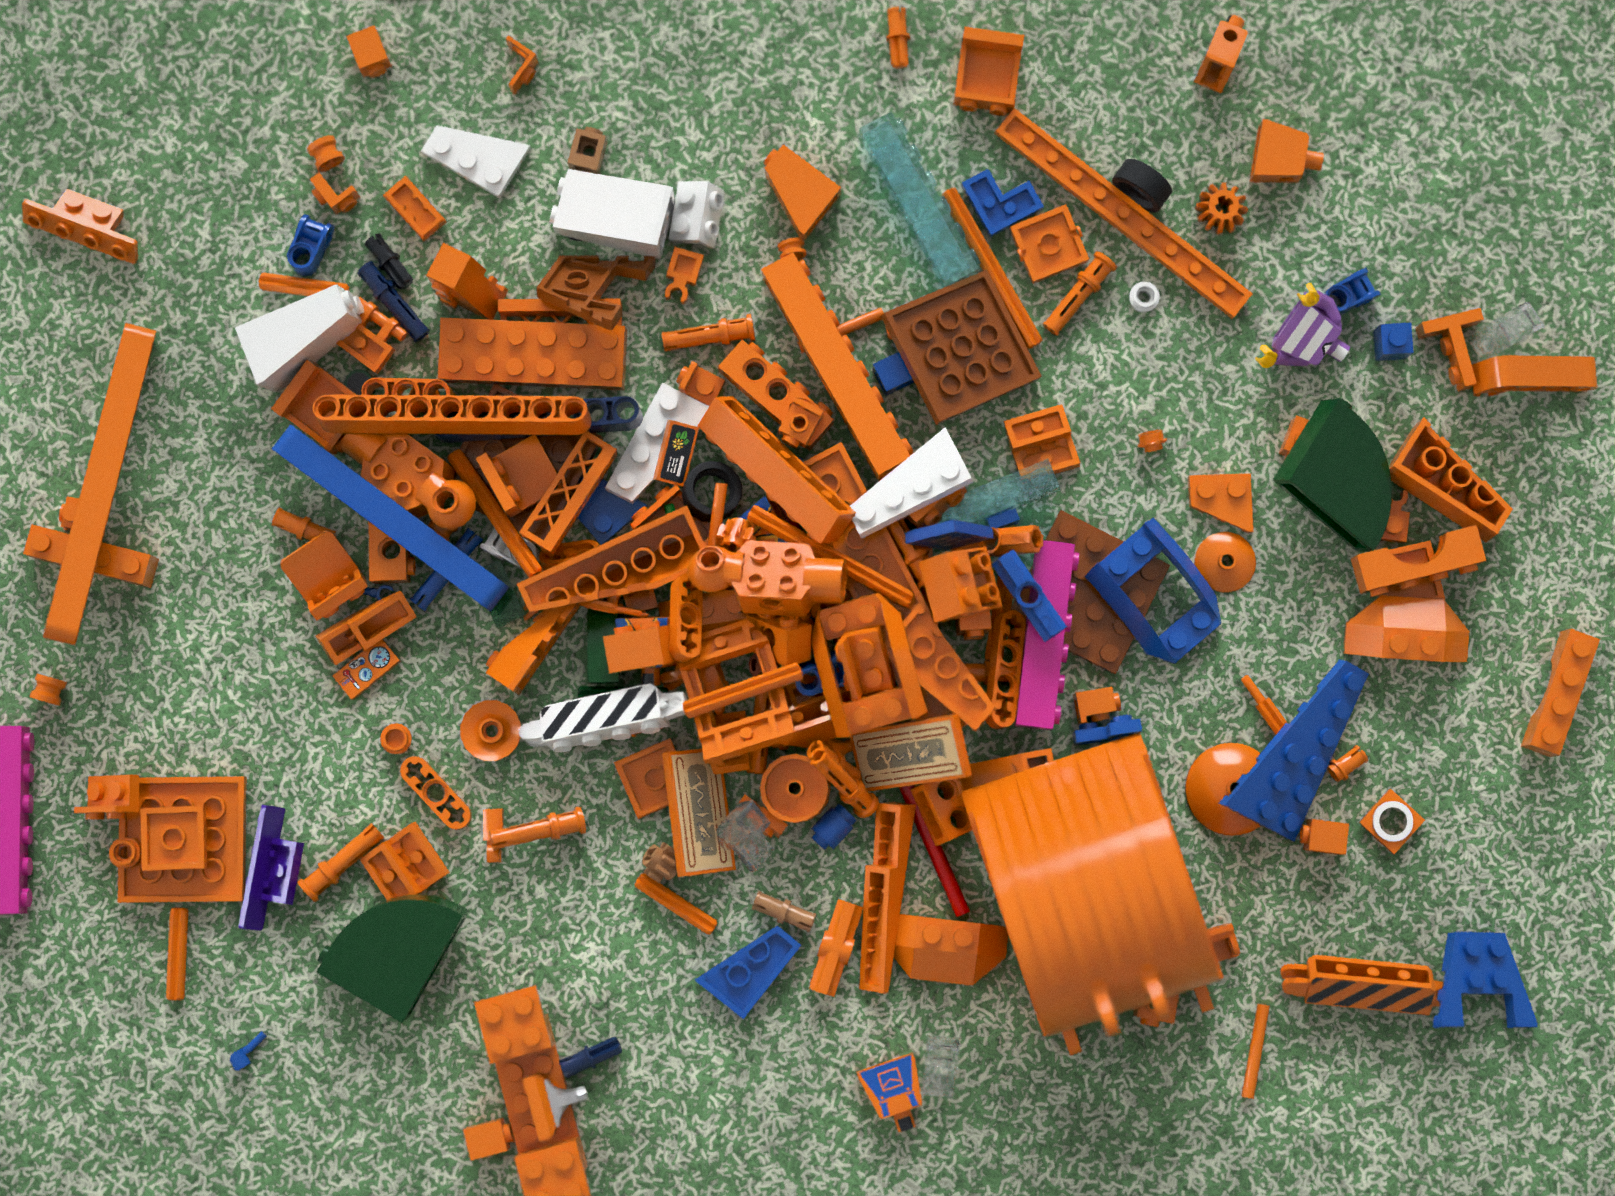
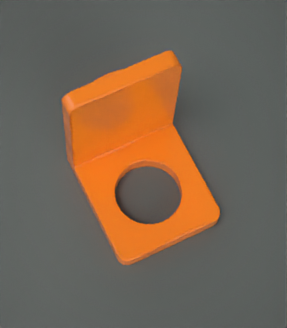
M508 35L506 37L508 47L526 59L508 84L511 92L516 94L523 84L528 85L536 74L534 68L539 62L534 52Z

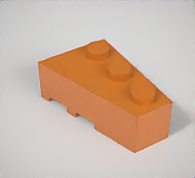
M444 242L426 274L432 284L431 288L440 297V302L453 309H456L457 305L487 320L494 319L498 311V299H504L508 292L506 287L497 284L498 280L490 275L489 279L484 276L486 269L472 256Z

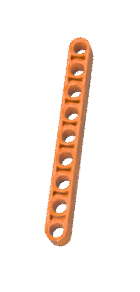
M323 395L317 398L312 407L313 413L322 429L329 433L580 435L587 432L592 424L587 404L582 398L576 396ZM335 411L330 417H325L328 412ZM366 411L363 416L355 417L357 413ZM396 411L394 416L386 417L388 413ZM427 412L425 416L416 418L419 413ZM451 412H458L456 416L446 418ZM482 412H489L486 417L477 418ZM514 412L520 413L515 418H508V416ZM543 413H551L547 418H538ZM574 413H582L576 419L569 418Z

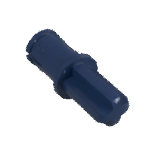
M612 1037L590 1048L586 1045L584 1050L560 1059V1066L565 1077L570 1078L591 1067L593 1069L597 1068L596 1064L620 1054L622 1047L616 1037Z

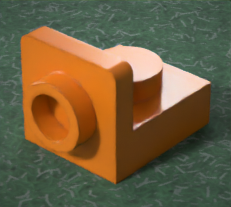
M692 361L689 368L686 366L682 368L676 382L680 384V392L710 406L714 398L719 396L726 380L698 367V363Z

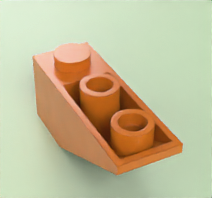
M1042 749L970 764L972 775L959 779L963 784L964 790L1054 761L1052 749Z

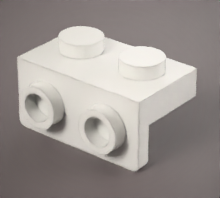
M678 181L668 240L674 243L701 244L707 248H715L716 238L719 235L721 209L724 205V190L709 181Z

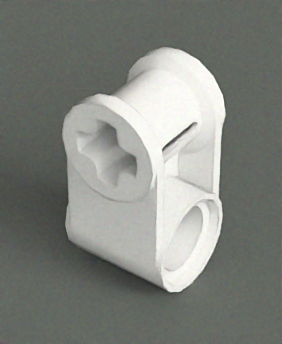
M493 528L486 542L481 543L479 548L523 570L496 529ZM522 537V539L529 547V549L532 550V553L537 559V561L540 563V552L538 548L530 541Z

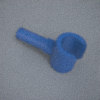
M388 585L380 586L378 589L366 587L363 595H369L380 600L379 594L382 590H394Z
M262 1031L248 1045H245L242 1049L231 1055L230 1062L236 1071L251 1064L247 1054L252 1052L267 1037Z

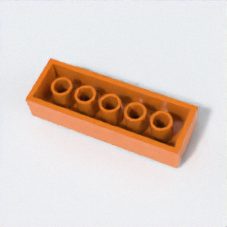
M441 317L438 379L449 383L493 385L496 383L498 385L625 390L627 329L621 325H616L613 330H607L596 324Z

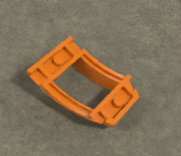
M879 592L818 609L811 633V644L837 738L851 737L852 734L910 718L913 720L928 712L909 648L901 612L895 609ZM886 624L902 686L865 696L856 701L851 700L843 703L827 641L842 637L844 632L874 628Z
M747 619L702 633L699 655L687 662L678 663L689 699L706 694L699 670L701 668L756 651L762 674L778 669L767 635L761 633ZM783 686L768 691L772 710L716 727L712 711L694 717L705 763L725 766L724 760L780 742L786 747L795 736V731Z

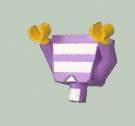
M1307 283L1306 287L1309 293L1306 291L1303 295L1297 293L1299 301L1272 339V347L1274 349L1271 350L1265 344L1261 345L1260 350L1265 356L1262 358L1255 357V360L1263 368H1270L1273 365H1318L1326 354L1341 362L1347 355L1350 346L1337 339L1342 331L1340 312L1332 297L1317 291L1312 283Z

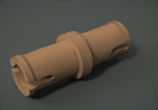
M761 891L757 893L754 900L755 904L752 906V910L774 917L780 924L786 922L809 933L817 915L816 913H811L791 905L792 901L785 899V901H781Z

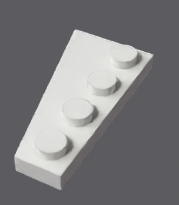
M946 427L850 505L856 512L852 521L861 539L973 483Z

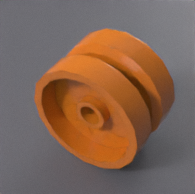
M790 754L781 756L769 764L762 775L760 792L762 802L769 813L782 821L800 823L810 821L822 813L829 803L831 784L810 763L808 756ZM797 782L801 787L798 794H792L789 791V788L792 787L791 784Z

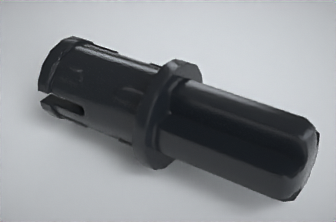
M380 233L375 234L376 240L371 236L365 242V246L378 261L379 269L381 271L385 270L398 289L404 290L413 283V278L400 262V255L391 250Z

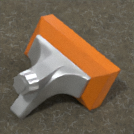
M539 1072L523 1078L539 1141L553 1137L557 1127L561 1125L563 1112L570 1104L588 1100L587 1090L584 1086L561 1089L554 1086L549 1078L545 1079Z

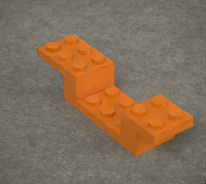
M537 985L474 1002L490 1064L495 1063L518 1151L514 1159L524 1196H592L585 1172L588 1165L572 1104L563 1112L561 1125L557 1127L553 1137L539 1141L525 1091L523 1078L538 1072L545 1079L549 1078L554 1086L568 1089L560 1066V1058L548 1014L544 1015Z

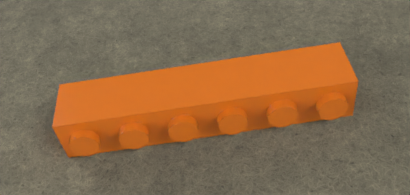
M733 396L715 397L698 424V427L706 434V439L718 445L726 453L725 456L730 462L737 464L746 472V477L753 483L758 484L771 501L779 504L787 512L786 514L789 519L800 524L808 532L807 535L811 540L819 544L837 542L856 512Z

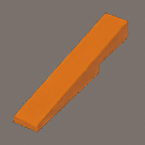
M879 802L876 810L873 864L865 865L859 989L882 994L889 992L916 804Z

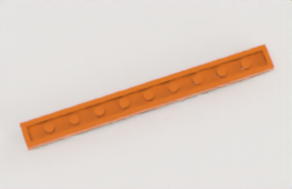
M1014 108L995 131V135L1231 319L1236 316L1253 293L1017 109Z

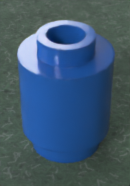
M838 803L834 809L830 807L811 828L815 832L811 838L824 850L828 846L834 850L852 831V825L857 820Z

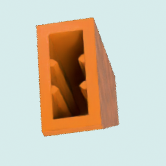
M783 144L778 151L773 149L764 161L766 165L765 176L797 235L805 241L839 198L841 187Z

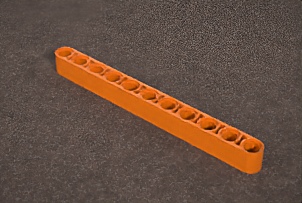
M125 323L43 638L72 645L76 644L151 356L156 330Z

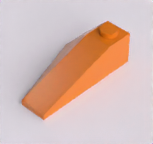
M580 603L555 607L505 645L500 652L495 650L486 663V666L489 667L486 673L520 695L579 609Z

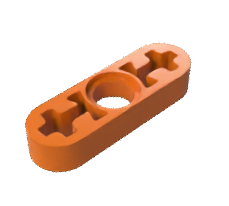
M684 573L676 580H673L670 591L669 651L672 657L679 662H687L698 656L701 651L703 591L692 585L688 578V573ZM681 610H685L690 614V625L682 621L680 617Z
M417 756L409 757L403 761L400 768L402 778L433 812L451 829L459 830L467 827L472 819L471 809L429 763ZM411 763L414 765L421 763L423 767L420 769V772L425 778H428L430 773L434 776L433 779L423 785L421 790L418 788V785L423 782L416 776L411 778L408 776L411 771L408 766ZM434 784H440L445 790V796L439 802H433L428 797V789ZM451 796L455 801L451 802L450 805L456 810L463 808L465 811L462 814L464 818L462 823L459 821L452 823L450 819L453 815L447 808H444L443 812L438 809L445 805Z

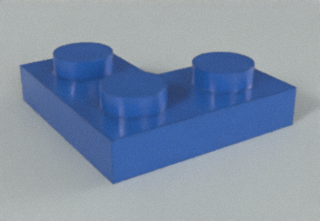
M986 169L961 183L962 189L989 237L1004 231L1044 208L1030 181L1002 194L989 169Z
M1131 715L1113 717V720L1109 721V724L1105 727H1098L1097 722L1079 725V730L1072 733L1074 746L1113 741L1138 732L1141 733L1140 719L1132 720Z

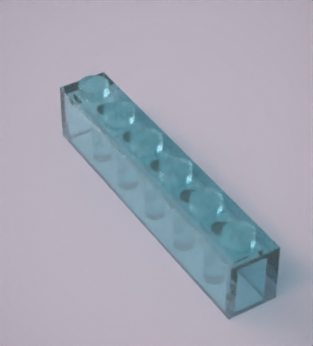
M891 111L859 128V137L941 286L944 288L977 274L980 261L973 248L968 250L963 239L966 236L958 222L953 223L948 213L951 212V208L944 196L939 198L934 187L937 184L932 173L929 170L924 171L919 161L922 160V156L915 144L910 145L905 137L908 132L901 118L895 119Z

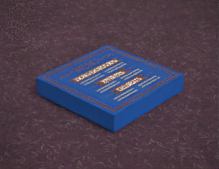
M949 520L905 533L906 544L939 550H949L993 539V528H990V526L959 520Z

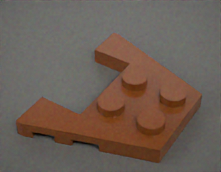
M560 255L536 287L537 298L607 330H613L622 317V305L599 301V299L615 276L646 281L656 267L655 256H644V261H629V256H617L614 261H599V256Z

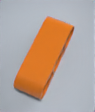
M370 378L363 384L361 389L362 395H372L373 391L377 388H384V395H402L409 388L415 389V395H433L438 389H445L446 395H455L452 388L440 379Z

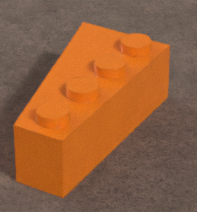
M1423 417L1412 428L1389 464L1391 481L1462 528L1477 525L1480 539L1486 543L1499 533L1513 509L1485 480L1482 481L1471 470L1473 467L1465 459L1462 460L1450 448L1451 444L1443 436L1440 438L1430 427L1431 424Z

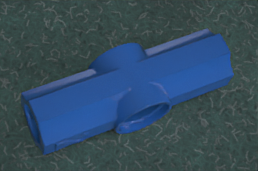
M1014 549L991 564L1015 599L1017 606L1022 609L1044 643L1067 628L1044 594L1042 587L1032 577ZM1026 588H1032L1038 594V599L1032 604L1024 603L1020 598L1021 592Z

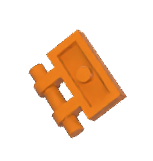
M359 297L364 308V313L360 314L362 322L355 327L356 330L345 339H340L336 344L378 374L396 350L387 344L389 338L393 336L402 342L407 337L408 332L400 327L399 321L393 317L389 319L381 313L379 307L372 301L367 302ZM371 320L381 327L377 335L365 327Z

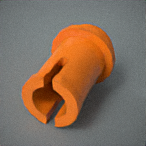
M1355 745L1338 760L1332 759L1327 770L1335 781H1346L1350 773L1368 762L1366 753L1363 750L1359 752L1360 747L1358 745Z

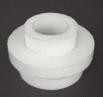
M1137 283L1129 293L1131 306L1139 312H1150L1159 303V291L1152 283ZM1147 293L1149 295V301L1145 303L1141 302L1139 300V294Z

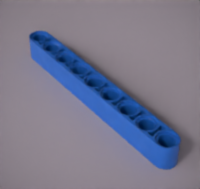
M291 424L272 447V450L490 612L509 589L508 585Z

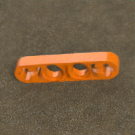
M1009 610L999 614L994 622L986 694L996 708L985 720L993 729H1003L1012 725L1017 713L1026 622L1023 615L1016 610ZM1010 619V624L1015 627L1013 630H1010V626L1005 625L1006 620ZM1003 646L1008 647L1012 651L1013 658L1010 663L1005 662L1001 657ZM1000 676L1005 677L1009 682L1007 693L1002 692L998 688L997 681ZM996 698L1007 699V702L1002 703V700H996ZM1000 709V713L1005 715V719L1000 720V716L996 715L995 711Z

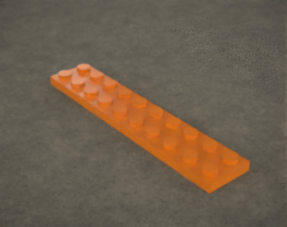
M842 442L803 462L849 506L867 492ZM851 520L837 542L825 543L914 593V598L907 608L883 596L895 609L901 612L902 621L920 603L934 622V618L887 527L861 539ZM847 576V587L853 599L877 593ZM886 624L877 626L881 629L884 644L889 639ZM889 660L893 676L898 686L901 687L902 684L897 667ZM921 687L928 712L915 718L916 720L954 714ZM960 719L961 728L968 726Z

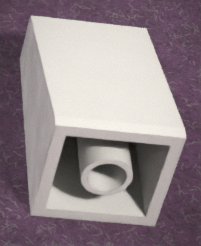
M571 169L567 170L566 178L561 177L558 184L557 195L561 196L558 207L553 206L550 215V224H553L555 234L643 256H655L656 259L661 260L675 204L673 187Z
M336 284L235 327L256 384L275 393L281 391L289 385L306 360L316 363L332 350L340 339H345L356 330L355 327L362 322L360 314L364 313V308L358 296L352 295L349 290L346 291Z

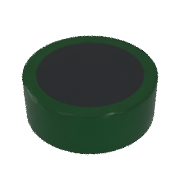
M353 370L346 376L344 385L357 395H362L361 389L363 384L374 377L365 370Z

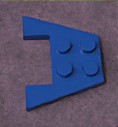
M1448 933L1442 965V972L1445 973L1443 989L1438 990L1437 1001L1440 1002L1439 1014L1434 1016L1433 1028L1464 1027L1461 995H1504L1507 1028L1538 1027L1505 933Z

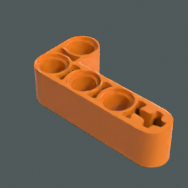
M1504 355L1472 364L1477 382L1473 386V395L1479 397L1480 393H1488V396H1494L1508 391L1580 392L1598 388L1595 357Z

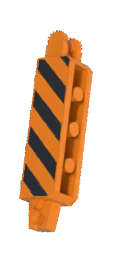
M1314 955L1308 958L1306 965L1287 963V965L1284 964L1282 969H1280L1281 977L1285 979L1282 983V991L1286 995L1304 997L1305 1003L1429 1016L1432 1007H1440L1437 995L1438 990L1443 989L1444 983L1434 980L1432 970L1424 965Z

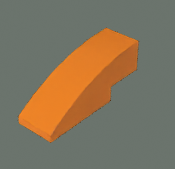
M398 591L349 615L315 637L330 661L337 665L359 650L370 648L417 616L403 593Z

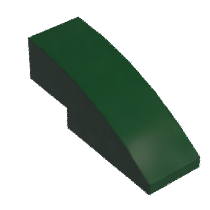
M587 608L588 684H620V672L609 673L603 636L615 634V619L620 618L617 613L611 614Z

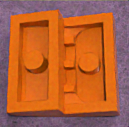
M1062 404L1004 421L1005 431L1021 484L1080 467V460L1071 437V428Z
M416 821L359 859L386 900L405 895H418L450 873Z

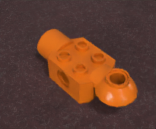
M382 433L345 434L341 449L362 465L360 476L417 518L428 514L433 523L443 529L462 527L472 518L476 509V498L473 490L466 483L454 480L455 469L410 435ZM454 497L453 505L448 509H444L446 499Z
M747 540L737 552H730L726 548L719 546H706L698 550L691 557L687 567L689 580L699 590L717 592L733 586L735 596L743 613L805 617L816 602L843 603L846 595V560L815 558L809 544ZM710 564H717L713 568H707Z

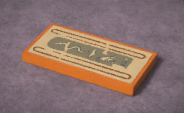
M958 714L885 725L852 734L850 737L856 767L861 771L860 780L865 784V789L868 792L966 778L972 775Z
M702 749L662 753L677 877L736 870L724 773L713 774L710 764H705Z

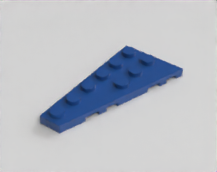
M1339 659L1317 685V692L1308 702L1301 704L1297 709L1298 714L1290 724L1285 723L1256 758L1257 763L1247 775L1243 774L1237 780L1238 786L1229 796L1225 795L1218 804L1285 839L1295 842L1369 673L1348 661Z

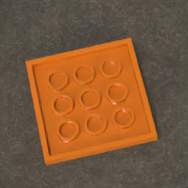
M139 777V812L126 813V819H119V838H132L141 847L140 808L205 805L207 868L142 871L140 857L138 863L131 868L118 867V903L243 901L246 864L247 777ZM124 847L121 851V855L125 859L131 854L128 847Z

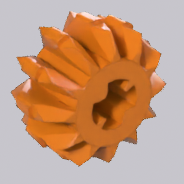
M1222 182L1219 189L1214 184H1211L1208 187V192L1202 191L1199 198L1202 202L1197 203L1195 209L1203 212L1197 217L1198 222L1208 221L1205 226L1206 231H1209L1214 225L1216 226L1217 235L1222 234L1224 227L1229 233H1232L1235 230V225L1241 226L1244 219L1241 215L1246 214L1248 208L1241 205L1246 200L1245 195L1236 197L1237 186L1228 191L1226 182ZM1218 203H1221V207L1225 205L1228 208L1225 214L1222 213L1223 210L1217 211Z

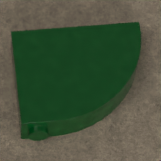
M1340 398L1321 400L1274 476L1273 481L1355 551H1374L1386 529L1392 502L1391 475L1386 455L1374 432L1351 410L1352 406L1347 401Z
M405 895L380 902L354 918L338 934L331 946L326 945L317 959L321 964L316 973L403 1023L410 1017L470 910L455 902L431 895Z

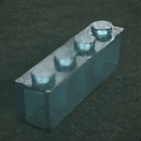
M1049 459L967 491L958 505L955 507L950 506L942 514L940 523L949 520H959L979 524L986 521L987 518L1019 508L1060 491V486Z

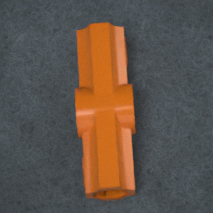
M1037 525L993 528V539L950 550L958 551L987 547L989 557L999 558L1013 549L1017 555L1039 553L1040 548L1043 546V534Z
M840 899L837 900L829 928L825 930L817 954L819 959L814 969L809 989L832 997L835 996L844 965L847 966L855 939L853 937L858 927L863 907Z

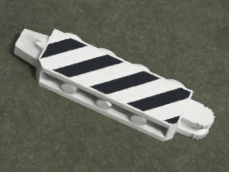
M649 683L546 705L540 712V720L526 722V724L520 726L519 734L521 739L530 746L541 747L547 745L555 752H567L573 746L578 745L596 746L601 744L602 740L607 739L625 740L630 738L631 734L640 732L654 734L659 732L660 728L669 727V720L685 714L682 703L688 699L684 692L662 693L657 687Z

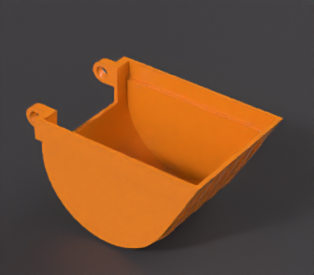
M1140 732L961 791L978 847L1043 1036L1049 1037L1062 1032L1069 1054L1072 1056L1082 1052L1075 1030L1076 1027L1102 1019L1108 1036L1121 1033L1116 1014L1153 1003L1157 1018L1161 1020L1171 1016L1166 998L1193 989L1202 1013L1214 1009L1206 985L1218 982L1224 977Z

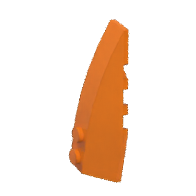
M685 505L517 583V587L529 612L655 589L676 580L684 573H688L687 567L691 557L698 550L706 547L688 506Z

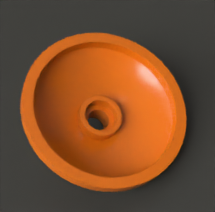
M1224 743L1207 749L1193 762L1187 774L1185 793L1192 814L1203 826L1218 834L1230 836L1246 834L1261 826L1218 804L1225 795L1229 796L1232 793L1230 791L1231 784L1236 783L1243 774L1247 775L1254 767L1260 752L1244 744Z

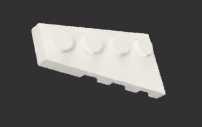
M662 383L645 413L641 425L637 428L609 479L605 490L633 504L654 481L653 477L667 420L698 427L709 406Z

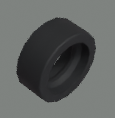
M1126 159L1112 178V183L1115 187L1148 212H1158L1172 193L1171 185L1158 171L1136 159Z
M708 461L700 463L690 471L682 488L684 506H688L693 517L702 522H710L712 508L704 506L697 500L694 489L695 484L702 477L716 476L728 484L730 491L729 499L724 509L723 520L733 514L742 498L740 478L731 467L722 462Z

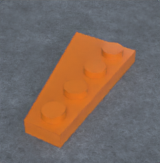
M918 603L903 621L920 686L952 713L958 714L959 718L976 732L996 707L922 605ZM888 639L885 642L889 660L896 665L890 640Z

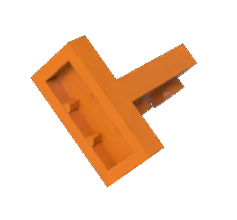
M1481 308L1425 321L1415 328L1418 340L1442 334L1443 338L1440 339L1441 351L1444 356L1448 355L1451 365L1448 368L1449 379L1452 385H1456L1458 392L1470 389L1477 384L1462 329L1476 326L1484 320Z

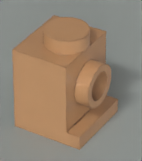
M585 127V130L576 128L567 162L569 169L600 174L608 143L606 135H602V131L592 127ZM592 148L595 153L593 156L584 155V151Z

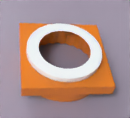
M1390 788L1371 807L1359 824L1392 854H1395L1425 819ZM1395 807L1405 813L1407 826L1402 833L1389 835L1381 829L1379 823L1380 815L1387 808Z

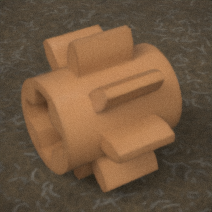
M665 842L660 847L657 845L649 847L642 859V864L647 867L644 873L658 883L663 878L671 880L677 874L674 848Z

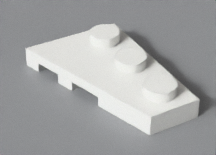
M436 126L421 151L424 155L500 199L531 147L527 144Z

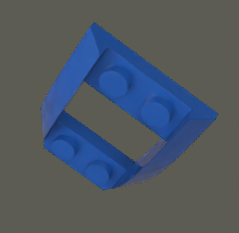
M1155 518L1145 522L1139 530L1100 563H1097L1084 576L1126 625L1146 655L1163 659V661L1176 664L1221 625L1216 594L1186 553ZM1163 552L1189 583L1201 601L1158 637L1139 609L1120 587L1158 554Z

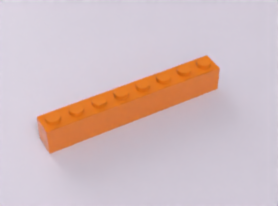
M792 252L762 268L763 280L879 482L914 453L906 438L900 439L897 434L898 423L891 412L885 413L881 406L884 400L876 386L870 387L866 380L869 377V373L861 360L856 362L851 352L855 351L847 335L841 336L837 327L840 326V323L833 310L827 311L822 302L825 301V297L818 284L812 286L808 279L811 273L803 259L798 261Z

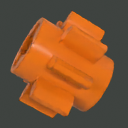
M743 518L727 519L726 525L720 524L716 535L720 539L718 545L730 552H737L747 540L756 541L757 537L753 535L755 529Z

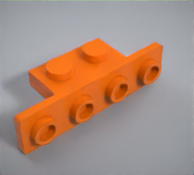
M66 189L53 209L28 199L23 201L22 213L25 224L57 235L62 239H68L84 245L89 249L111 255L119 260L135 264L138 260L137 240L114 232L123 219V209Z

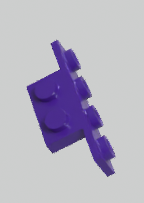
M269 805L261 806L257 820L258 825L254 846L251 852L249 873L246 879L243 905L240 910V929L262 931L268 901L293 905L304 843L280 839L285 808Z

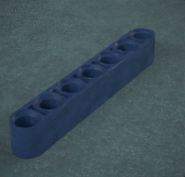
M631 397L583 399L587 404L590 415L595 410L604 411L602 419L592 421L591 427L588 430L590 433L630 431L638 428L643 421L642 410L635 399ZM625 408L635 409L634 415L629 419L620 418V414ZM451 412L446 418H452L458 412ZM482 412L477 418H484L489 412ZM514 412V413L510 414L509 416H511L512 418H515V417H517L520 413H519V412ZM543 413L542 419L547 418L551 413ZM574 413L572 419L580 417L582 413ZM434 434L438 440L444 443L528 438L532 436L515 434ZM536 435V436H537V437H543V436H558V435Z

